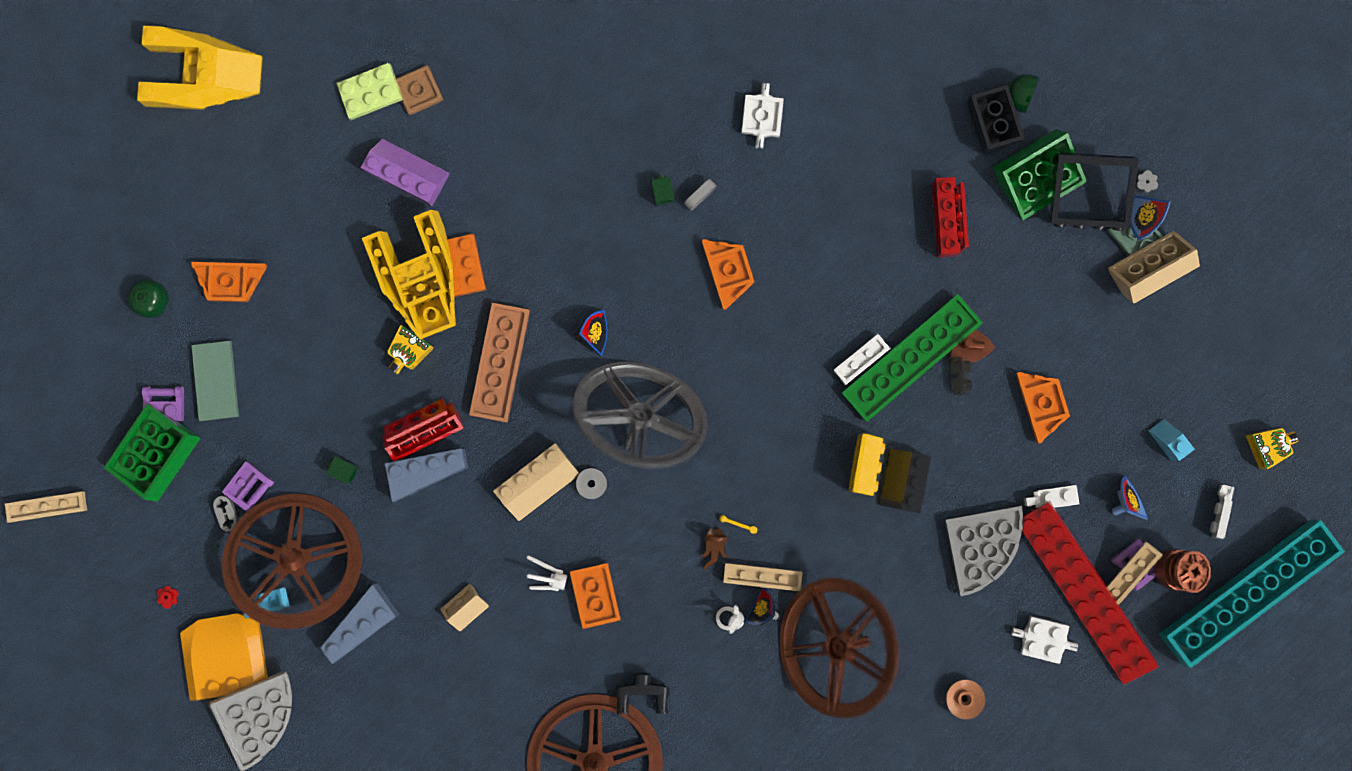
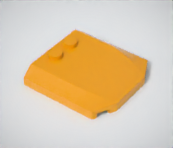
M235 613L200 619L180 633L190 701L225 696L268 678L260 623L250 617L245 619L244 614Z

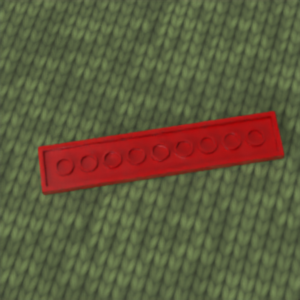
M1048 501L1023 516L1022 530L1123 685L1158 668V663L1052 503Z

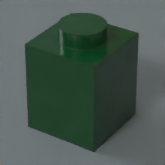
M660 175L656 176L655 180H651L656 206L675 202L670 177Z
M335 456L334 459L331 458L328 462L326 474L346 484H351L360 467L341 457Z

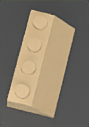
M1172 231L1112 265L1108 270L1121 293L1134 304L1196 269L1200 264L1197 249L1175 231Z
M555 443L496 488L494 493L514 517L520 521L570 483L580 473Z

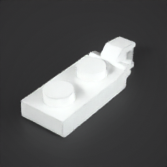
M1077 485L1037 490V492H1033L1034 497L1023 498L1025 506L1035 505L1036 508L1048 501L1052 503L1054 508L1079 504Z
M1220 485L1217 494L1220 501L1215 505L1214 514H1216L1215 522L1213 521L1210 526L1212 538H1225L1233 502L1231 500L1234 487Z

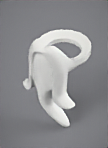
M734 605V608L730 606L722 607L716 614L717 625L721 629L730 630L729 633L731 634L735 630L740 629L744 624V615L738 610L736 605ZM724 611H731L734 614L728 626L723 625L720 621V615Z

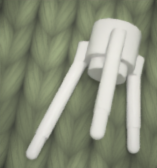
M529 555L527 556V559L556 573L551 574V578L527 574V578L550 582L549 585H552L530 586V590H564L567 575L563 574V570L556 569Z

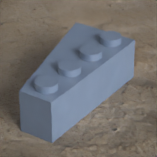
M456 449L386 463L385 467L392 502H397L467 469L468 463L465 449Z
M374 584L369 588L321 647V650L332 664L400 615L378 584Z

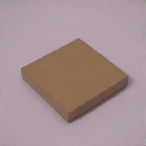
M428 65L396 79L403 98L402 101L409 115L444 101Z

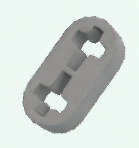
M708 179L684 204L692 211L716 188V185Z
M219 496L214 500L213 507L221 529L229 532L232 531L239 518L233 501L227 496ZM221 500H223V502H227L228 504L225 506V509L219 507V505L222 503ZM228 518L229 520L234 521V523L231 524V527L226 526L225 524L226 522H228Z

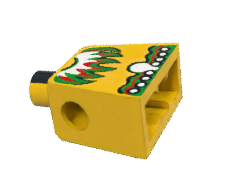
M401 325L388 350V354L395 358L388 368L397 374L404 365L409 369H414L434 347L419 339L418 336Z
M1283 428L1246 435L1259 469H1269L1292 455L1293 449L1291 444L1299 441L1294 431L1286 434Z

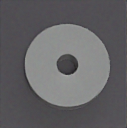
M589 468L578 475L576 488L584 498L596 499L605 492L607 480L601 471ZM590 480L595 482V486L592 488L588 486Z

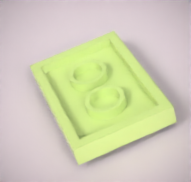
M389 63L337 83L348 118L351 120L403 100L392 66Z

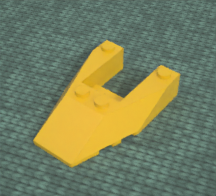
M143 26L142 45L149 51L185 53L182 84L139 82L137 101L144 106L206 109V107L215 104L220 105L226 101L239 100L260 94L262 56L206 34L167 27Z
M429 210L414 216L427 253L402 264L398 262L387 232L378 231L362 238L383 294L389 298L394 308L401 313L406 323L419 339L456 326L453 265L446 231L439 212L435 210Z

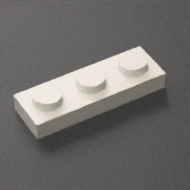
M877 334L833 371L846 385L890 348Z

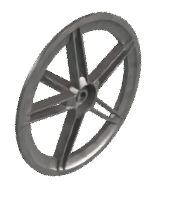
M616 362L598 367L581 380L574 395V416L585 437L603 453L630 465L659 468L681 463L698 451L707 434V415L696 393L677 376L649 364ZM619 377L644 378L659 383L664 388L643 403L635 398ZM606 381L626 408L587 412V400L591 392L598 385ZM669 390H671V392L667 396H665L659 403H657L655 406L651 405L664 394H666ZM674 395H677L690 413L692 430L655 414V412ZM631 424L623 448L625 450L629 449L630 452L632 451V454L609 444L596 432L592 425ZM647 427L687 442L677 451L667 455L644 456ZM641 432L640 456L636 455V442Z

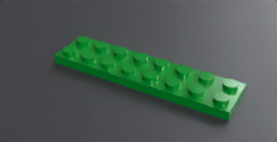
M957 294L841 394L863 420L868 422L983 324V322Z

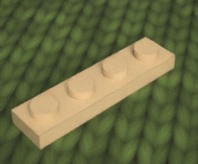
M76 492L5 503L7 523L87 511L85 492Z
M1147 541L1107 585V588L1118 604L1123 601L1162 556V553Z
M725 563L723 583L792 591L801 590V571Z

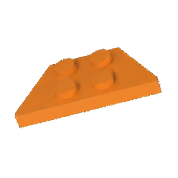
M703 239L701 242L723 310H726L755 282L744 246Z
M191 262L208 301L248 302L267 268L266 264Z
M1023 372L1015 373L1036 444L1042 443L1050 433L1054 432L1062 422L1070 417L1059 379L1030 375Z

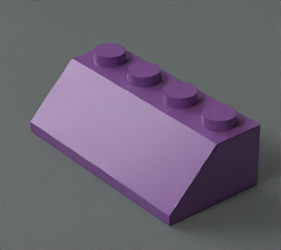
M384 139L379 141L369 151L361 166L365 173L430 206H433L450 174Z

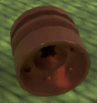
M1168 549L1162 552V556L1155 564L1157 580L1167 589L1198 592L1204 589L1210 579L1211 568L1209 561L1200 552Z

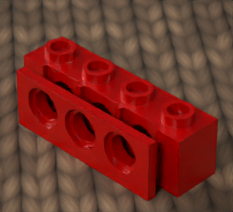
M955 177L936 178L932 182L937 258L955 257L962 250L969 247L964 182H960L956 186Z
M442 398L384 426L385 434L382 435L384 447L393 462L463 429V424L453 403L451 402L446 405ZM436 408L437 411L431 414V410ZM415 417H419V418H420L419 420H417V421H415V422H414V420H413ZM401 425L402 428H400V429H398V430L395 428V427Z

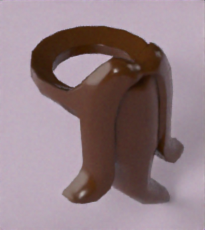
M711 528L706 536H704L706 552L701 555L706 557L711 551V560L703 567V570L717 561L719 551L723 557H729L724 552L725 542L728 540V537L725 536L721 529L715 530Z

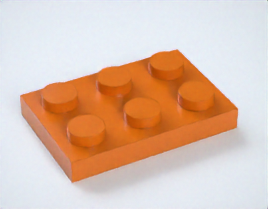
M470 234L447 239L453 265L454 297L486 290L475 235Z
M608 563L570 571L583 629L621 620Z

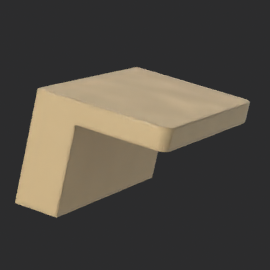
M468 584L440 610L452 626L462 631L489 605L478 595L475 588Z

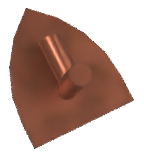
M974 330L951 350L950 363L968 364L979 361L987 356L995 346L984 334Z

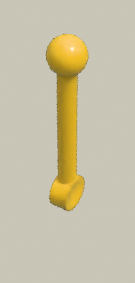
M725 515L719 517L720 522H728L750 530L752 534L757 533V527L755 526L750 527L728 519Z

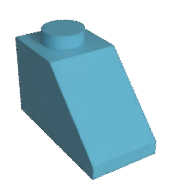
M1165 419L1148 430L1171 461H1180L1195 450L1183 433Z

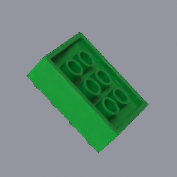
M1055 129L992 167L1000 186L1021 220L1028 218L1051 204L1057 152L1075 153L1067 132ZM1064 163L1060 198L1087 182L1080 164Z
M146 404L104 469L144 500L158 502L201 437L157 408Z

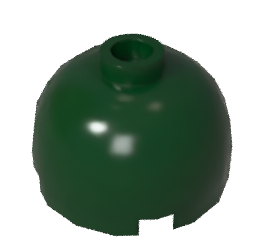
M1022 74L1015 77L1012 83L1008 82L1007 85L1016 111L1026 114L1039 77Z
M142 280L131 287L127 300L129 307L134 313L151 319L165 312L167 303H169L168 291L160 283L152 280Z

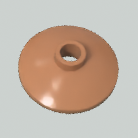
M959 680L952 684L947 691V707L958 718L972 719L978 716L985 706L984 691L977 683L971 680ZM963 695H967L965 702L961 701Z

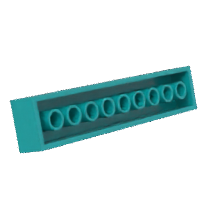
M1310 519L1160 632L1159 635L1180 664L1192 668L1345 551L1321 520Z

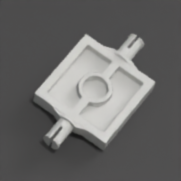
M762 83L761 94L756 96L746 95L742 134L757 136L756 148H759V141L760 148H763L764 137L780 136L783 98L770 96V84H766L765 91V83Z
M1030 616L1028 625L1024 630L1013 627L1011 631L1012 636L1022 638L1023 644L1020 652L1022 655L1060 664L1062 653L1065 649L1077 651L1078 643L1067 641L1069 626L1066 624Z

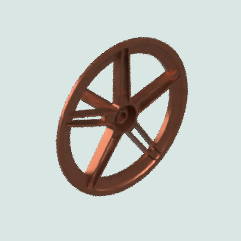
M305 494L276 496L251 508L239 519L230 532L222 557L223 579L233 602L251 619L278 629L308 627L333 615L353 593L362 567L361 543L348 517L330 502ZM292 507L287 545H282L283 548L245 535L248 529L266 514L278 509ZM296 507H300L297 540H291ZM304 508L320 512L333 521L341 531L345 541L302 549L300 544ZM246 539L275 551L271 555L242 543L241 540ZM342 545L347 546V548L314 557L311 555V552ZM239 546L277 561L275 569L250 598L242 589L237 576L236 558ZM348 552L347 568L343 580L334 594L324 602L305 565L312 561ZM277 573L280 577L254 603L255 597ZM288 574H293L314 609L297 614H279L260 607L259 604ZM305 575L321 605L317 606L300 577Z
M843 578L816 580L802 588L791 600L785 611L780 629L782 663L793 688L809 706L827 716L854 718L870 712L885 699L897 673L899 658L898 642L889 614L881 602L868 589L854 581ZM832 591L847 593L858 598L867 606L843 632H840L823 596L824 593ZM812 601L827 640L826 642L795 646L798 621L806 606ZM871 610L872 612L867 616V618L858 627L854 634H852L851 630ZM874 617L877 618L882 628L886 644V663L884 669L856 650L871 645L869 636H858ZM822 646L823 652L796 654V650ZM828 655L830 658L827 698L817 692L805 678L800 668L798 657ZM856 657L859 658L861 661H863L864 663H866L868 666H870L871 668H873L875 671H877L878 673H880L882 676L878 675L877 673H875L874 671H872V670L869 669L868 667L864 666L863 664H861L860 662H858L857 660H855V658H856ZM845 661L879 682L868 696L853 703H840Z
M587 694L571 698L559 704L543 718L536 728L529 745L527 771H541L542 752L578 765L581 771H608V768L648 754L649 771H662V749L658 736L649 720L642 712L629 703V714H624V706H622V714L619 715L635 726L645 743L604 753L602 751V709L617 713V697L603 694ZM590 709L589 744L586 753L546 740L552 729L564 718L575 712ZM594 709H598V744H592ZM545 744L577 755L576 760L543 748V745ZM647 747L645 751L615 761L613 759L614 755Z

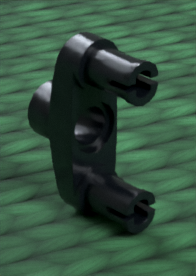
M635 673L634 683L615 688L617 714H622V706H624V714H629V696L631 695L656 696V714H661V706H663V714H668L670 687L651 683V673Z

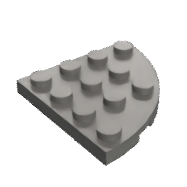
M1022 506L945 520L959 596L969 595L983 589L998 579L1008 568L1018 550L1021 530H1023Z
M286 670L210 702L211 709L240 771L250 768L263 759V756L276 746L287 727L291 713L292 691Z

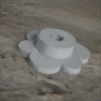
M1147 170L1143 172V175L1140 174L1137 177L1138 189H1144L1146 193L1157 189L1158 183L1156 181L1158 178L1156 175H1152L1151 171Z

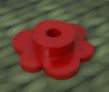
M170 586L159 589L157 591V596L159 597L157 603L162 604L165 609L170 608L172 604L174 605L178 602V590L172 589Z

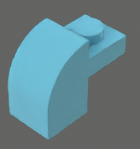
M285 587L273 590L259 606L268 611L289 607ZM263 594L257 595L253 602L255 603Z

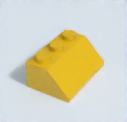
M868 434L858 435L848 488L849 492L870 496L877 492L879 481H876L877 473L881 472L882 462H879L880 454H884L885 443H882L883 438Z

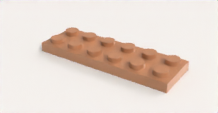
M492 303L469 413L470 416L508 423L530 310Z

